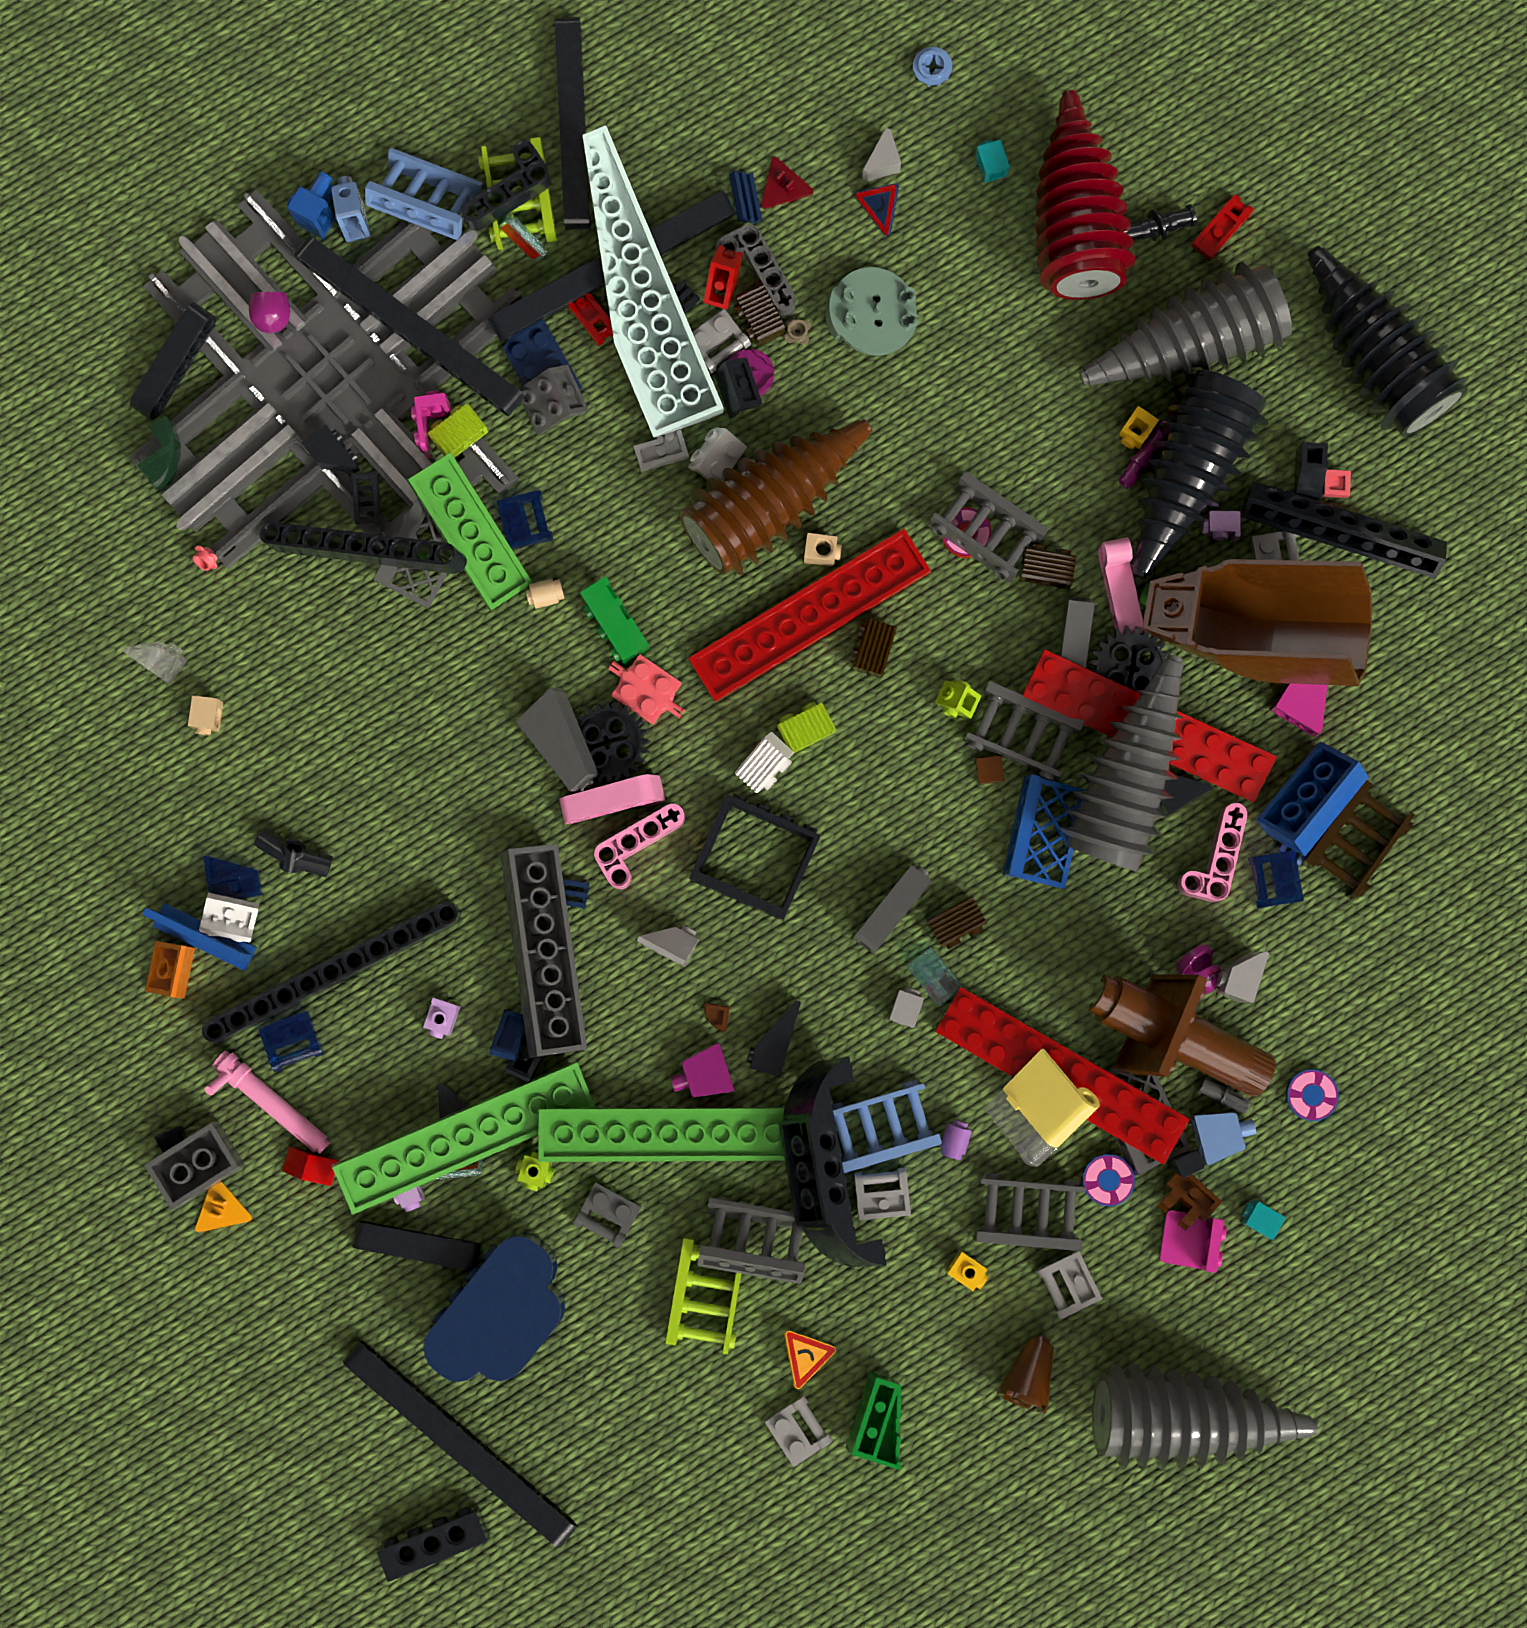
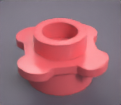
M200 545L195 547L197 553L193 556V561L199 568L208 571L210 568L216 569L218 567L216 564L218 558L211 549L203 548Z

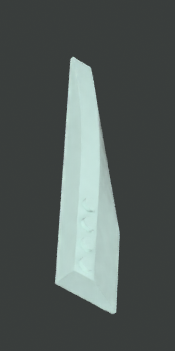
M603 126L583 135L614 344L654 438L722 414L724 408L606 126Z

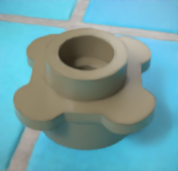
M789 319L786 323L788 331L785 334V341L788 343L800 342L801 345L807 344L809 342L808 330L811 328L810 322L800 319Z

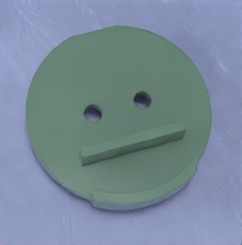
M876 267L857 269L846 275L837 286H834L828 295L825 313L829 331L834 339L842 338L850 347L861 353L874 356L891 354L902 348L915 332L918 323L916 296H914L916 291L912 287H908L899 276L888 270ZM873 296H877L879 298L878 303L873 301ZM879 320L881 327H877L874 321Z

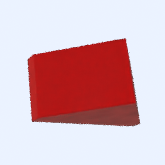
M289 1146L282 1172L300 1180L332 1186L335 1177L332 1165L339 1162V1160Z

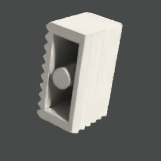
M771 732L761 740L736 770L735 774L750 786L755 793H758L763 788L769 790L777 781L774 777L778 771L783 773L792 763L789 758L794 752Z

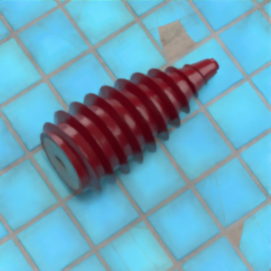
M1067 90L1062 93L1060 98L1059 112L1056 118L1057 127L1050 136L1051 145L1044 151L1043 160L1045 163L1039 170L1041 182L1036 190L1039 201L1035 209L1036 215L1039 218L1035 227L1039 235L1036 249L1040 253L1037 259V266L1042 272L1040 275L1042 286L1051 291L1055 296L1068 300H1088L1100 298L1121 289L1127 281L1126 271L1135 264L1136 257L1128 251L1133 245V239L1126 234L1131 226L1130 221L1123 216L1127 211V204L1119 199L1124 192L1123 187L1114 181L1118 176V170L1114 166L1107 164L1111 160L1112 155L1108 150L1098 147L1102 143V137L1092 133V123L1087 121L1080 96L1075 90Z

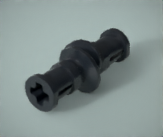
M1187 204L1183 209L1171 210L1162 215L1155 209L1150 210L1148 219L1144 218L1132 223L1126 234L1131 236L1133 241L1144 240L1150 237L1153 241H1156L1157 234H1160L1162 240H1166L1167 231L1172 232L1177 230V228L1187 225L1191 227L1196 226L1197 216L1192 204Z

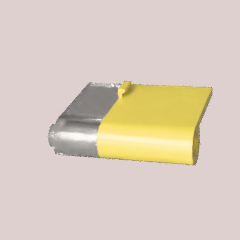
M1041 1049L986 1105L984 1110L1021 1154L1022 1160L1029 1166L1039 1167L1100 1106L1096 1095L1089 1089L1084 1087L1077 1089L1044 1049Z

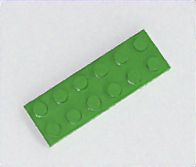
M451 452L407 479L408 484L445 542L452 544L466 556L467 564L464 572L489 610H493L533 583Z

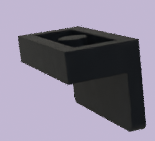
M747 357L724 361L715 371V378L729 418H735L742 410L758 408L763 404Z

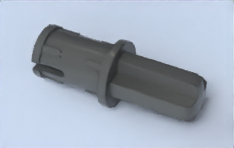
M1206 1077L1203 1078L1198 1088V1093L1218 1101L1219 1105L1224 1104L1241 1113H1245L1250 1106L1249 1099L1229 1090V1086L1223 1087L1208 1080Z

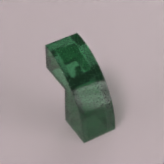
M167 416L149 426L162 445V448L138 464L149 482L158 491L175 474L181 455L178 432Z

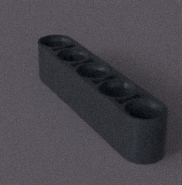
M191 303L185 309L131 397L130 406L151 421L160 416L212 332L217 321L214 315L196 303Z
M358 1220L351 1247L472 1271L478 1265L482 1244Z

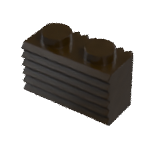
M763 284L736 296L737 305L734 306V309L740 320L745 319L748 325L745 331L751 342L755 340L759 347L785 334V326Z
M1034 544L1031 545V548L1026 547L1020 581L1070 589L1073 583L1077 556L1071 555V551L1067 549H1056V552L1047 551L1043 545Z
M868 619L866 625L861 624L857 636L858 639H861L859 649H853L850 663H854L853 670L882 679L897 627L872 619Z
M971 896L927 919L926 923L939 947L942 948L946 945L949 950L962 943L959 939L960 937L969 934L971 938L984 931L982 926L987 921L974 897Z

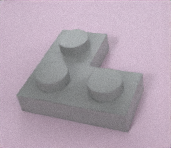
M681 429L658 436L656 440L633 446L641 472L689 458Z

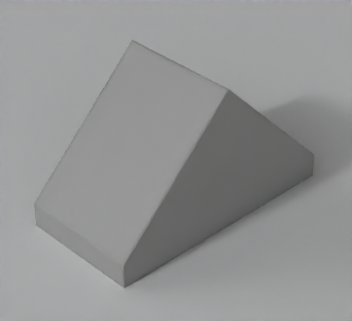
M888 128L885 129L863 169L862 180L866 182L900 172L901 160L892 132Z

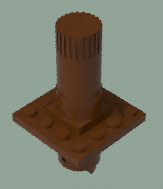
M1103 974L1100 980L1104 983L1103 991L1099 999L1095 1003H1091L1088 1011L1095 1014V1019L1098 1022L1126 1035V1039L1113 1067L1123 1073L1168 1077L1173 1071L1176 1061L1251 1097H1256L1263 1093L1270 1084L1275 1073L1276 1061L1272 1054L1212 1025L1209 1021L1196 1015L1195 1009L1199 1000L1203 998L1206 992L1205 985L1208 980L1199 974H1152L1146 989L1120 976L1111 978Z

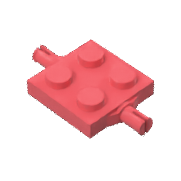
M639 654L632 666L627 669L616 663V661L612 665L618 668L619 671L612 666L609 667V671L620 677L619 685L611 696L625 706L631 707L632 711L638 712L639 716L652 725L667 710L678 718L682 715L675 711L674 708L684 713L685 709L673 702L675 693L682 683L641 654Z

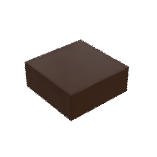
M1001 756L975 759L978 785L1005 781Z

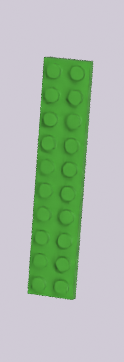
M574 1061L530 1080V1082L522 1083L332 1165V1168L353 1215L538 1135L539 1108H595L579 1065L577 1061Z
M785 1107L539 1108L538 1162L785 1161L778 1124L783 1119Z

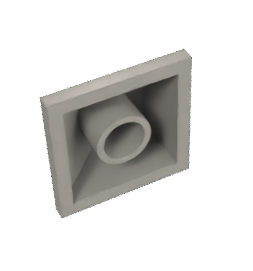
M683 926L682 929L673 927L639 936L637 941L685 967L699 939L695 937L697 932Z
M1265 951L1248 952L1225 967L1217 979L1216 985L1219 986L1217 993L1238 1003H1254L1269 953Z

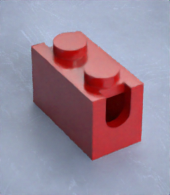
M719 245L711 261L703 303L725 310L728 309L735 294L743 252L725 251V247ZM716 289H726L725 295H717L715 293Z

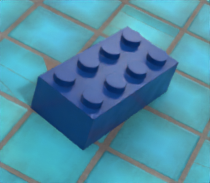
M1319 741L1256 820L1267 835L1306 856L1369 777L1359 761Z

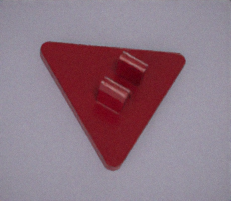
M778 157L772 158L761 204L763 209L813 195L814 190Z

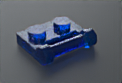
M540 490L497 500L507 543L512 550L537 543H546L554 539L552 531L548 529L541 503L543 497ZM525 503L532 504L539 533L533 535L531 533L524 507Z
M1295 850L1248 858L1249 865H1252L1258 898V901H1256L1257 908L1304 901ZM1270 862L1276 898L1268 899L1262 863Z
M309 1011L258 1028L274 1072H278L284 1066L311 1056L319 1057L324 1055ZM309 1039L311 1046L278 1057L276 1050Z

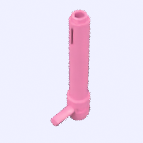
M224 1051L215 1060L212 1066L216 1069L215 1072L219 1076L205 1087L208 1095H213L227 1082L233 1088L237 1087L313 1153L321 1154L330 1144L327 1140L328 1137L251 1072L252 1068L246 1063H240L238 1056Z

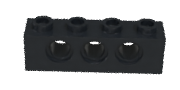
M467 1506L458 1510L455 1517L447 1519L446 1516L432 1521V1526L422 1529V1526H418L407 1531L408 1536L398 1539L397 1536H393L382 1542L383 1546L377 1551V1555L387 1582L488 1542L490 1534L480 1507L472 1509L471 1506ZM460 1526L464 1531V1536L461 1538L455 1537L451 1532V1527ZM435 1536L439 1540V1546L436 1548L430 1547L427 1544V1537ZM410 1546L414 1550V1557L408 1558L404 1556L402 1547Z

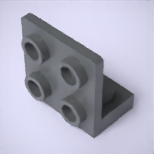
M568 365L548 368L519 388L525 396L521 402L537 435L545 433L566 418L583 415L589 411Z

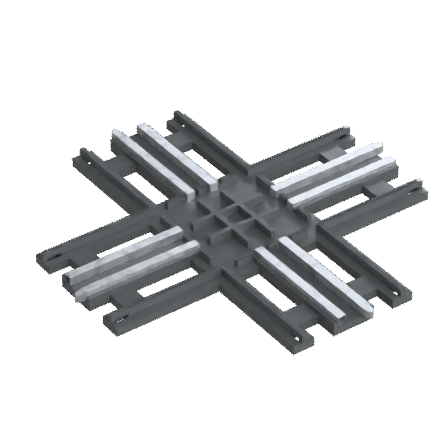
M257 190L250 195L246 193L243 195L245 199L237 206L253 223L250 227L234 239L225 227L216 220L205 227L208 232L194 244L183 236L179 237V242L183 247L180 253L196 270V273L177 287L165 272L161 270L155 276L153 274L149 275L148 277L151 280L143 286L176 323L191 303H196L200 306L216 293L261 344L242 359L219 332L213 328L200 350L222 373L223 377L129 456L135 466L147 478L166 462L179 475L160 492L182 517L176 525L179 530L191 527L197 532L213 517H216L228 530V533L210 548L228 569L261 541L259 536L260 530L268 522L282 523L323 487L355 521L351 479L345 472L321 469L301 443L324 425H327L330 431L336 429L344 439V442L341 443L346 451L351 448L357 457L362 454L408 505L391 522L381 513V523L358 524L364 533L396 537L417 499L407 479L436 461L433 457L427 458L424 452H420L419 446H416L415 437L400 420L411 411V406L415 405L414 397L425 396L429 391H439L437 388L452 376L430 359L418 368L404 353L411 345L301 264L293 254L304 241ZM404 220L352 266L375 283L408 253L412 252L423 266L397 287L391 295L433 326H436L456 307L461 305L473 318V321L451 340L475 356L497 337L488 318L516 301L521 300V294L511 287L493 303L480 289L497 271L491 261L485 255L483 256L473 245L478 237L476 231L471 230L466 234L462 232L458 240L453 239L443 248L431 235L434 231ZM273 245L314 290L317 296L301 310L288 298L290 319L285 328L276 333H264L258 330L250 320L249 300L251 293L282 292L254 261L269 246ZM243 397L255 411L197 459L187 448L186 444ZM445 417V418H437V419H431V420H432L433 423H435V422L438 421V420L444 421V420L447 419L448 417ZM482 437L461 452L464 458L458 465L472 487L484 478L501 495L518 480L514 472ZM292 451L305 467L253 512L247 515L234 499L287 453ZM155 455L146 464L142 465L150 456ZM493 474H495L503 483H501ZM359 491V496H365L362 491ZM360 501V507L374 506L371 501ZM374 511L360 512V517L375 516ZM426 516L421 524L428 523ZM435 524L432 525L436 538H441L442 535ZM426 527L418 529L416 536ZM233 546H236V547H235L230 553H228L225 557L223 556V555H224L226 552H228ZM409 569V573H412L415 569ZM406 571L400 572L405 578L407 577Z

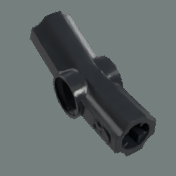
M266 827L261 830L254 843V846L277 859L279 867L287 873H297L302 870L325 878L328 876L333 856L307 849L306 845L300 840H287Z

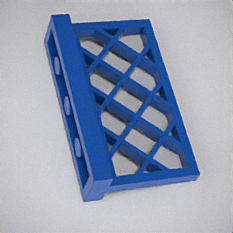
M1032 774L1024 776L1004 866V876L1065 889L1074 849L1066 846V854L1058 858L1051 846L1061 839L1063 842L1066 840V835L1059 829L1056 821L1065 815H1068L1071 822H1073L1074 818L1067 811L1054 818L1047 805L1058 799L1064 810L1069 809L1062 796L1068 792L1085 791V789L1042 779L1040 776ZM1042 785L1051 787L1055 794V797L1046 803L1040 795ZM1078 798L1076 805L1070 809H1078L1081 800ZM1044 809L1050 821L1039 827L1035 821V814ZM1053 824L1059 837L1049 843L1042 830ZM1038 833L1045 846L1034 852L1029 842L1030 838ZM1047 849L1054 862L1043 868L1036 855ZM1032 858L1039 871L1033 875L1024 874V864ZM1056 864L1061 871L1059 882L1052 881L1046 873V870ZM1042 873L1044 878H1040L1037 876Z
M166 903L163 904L160 911L145 908L142 914L154 920L153 927L245 971L257 947L245 941L237 942L231 938L210 936L200 932L201 920Z

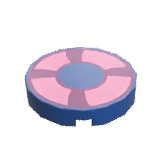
M1303 1070L1296 1073L1289 1080L1286 1090V1102L1289 1109L1297 1117L1307 1121H1320L1329 1117L1336 1109L1339 1101V1092L1335 1081L1327 1073L1320 1070Z
M1103 1154L1094 1157L1087 1163L1083 1171V1186L1086 1187V1194L1094 1202L1102 1206H1115L1123 1203L1130 1197L1134 1189L1135 1176L1131 1166L1124 1158L1115 1154Z

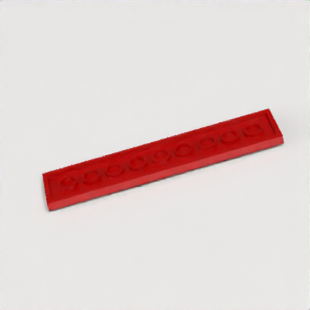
M904 528L688 659L714 702H717L931 573V570Z
M1046 649L1043 650L1022 694L1023 697L1069 718L1083 720L1084 725L1110 737H1113L1117 731L1109 722H1122L1128 714L1122 706H1133L1140 697L1137 691ZM1177 710V714L1183 718L1176 719L1175 732L1184 739L1173 741V751L1182 759L1170 761L1169 764L1251 802H1255L1277 756Z
M960 987L935 1031L1012 1077H1015L1041 1049H1044L1077 1089L1087 1088L1098 1098L1100 1106L1086 1119L1087 1121L1163 1165L1190 1120L1189 1117L963 987Z

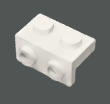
M716 427L707 433L703 446L693 453L688 468L691 471H697L706 480L712 477L723 482L722 472L724 468H733L747 446L726 428Z
M208 893L199 931L210 936L231 938L237 942H251L259 904Z

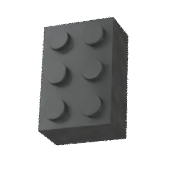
M212 1122L144 1166L170 1209L174 1210L187 1204L246 1165L219 1122Z

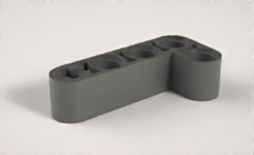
M748 224L721 237L716 244V251L719 245L725 248H732L735 253L737 251L743 252L742 260L745 259L759 285H764L780 318L791 317L796 307L795 294L760 230L756 226ZM752 236L756 240L753 243H746L743 239ZM763 257L767 259V262L760 265L755 260ZM773 278L777 279L779 284L770 286L766 282ZM781 293H782V299H783V301H784L785 303H789V306H785L784 304H780V294H781Z

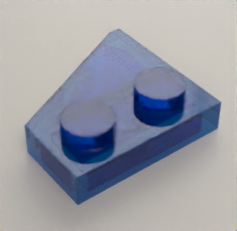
M203 856L209 893L240 900L263 896L260 872L258 870L211 856Z

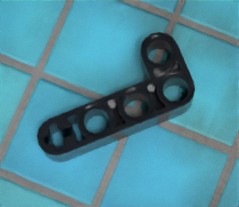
M522 140L514 145L513 156L519 169L518 171L463 205L462 215L469 229L479 231L549 188L551 184L549 170L531 142ZM524 153L531 154L528 159L520 158ZM535 174H544V177L542 179H533V176ZM516 186L523 187L518 193L512 192V189ZM495 199L502 200L497 206L490 205Z

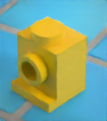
M1138 406L1118 435L1122 438V444L1130 449H1134V447L1140 449L1159 419ZM1133 429L1139 430L1140 435L1138 436L1137 434H1135L1134 432H1132V430H1133Z
M961 1250L946 1270L948 1275L972 1291L976 1287L981 1289L989 1277L985 1274L988 1270L986 1267ZM968 1268L974 1270V1276L971 1278L965 1276V1271Z

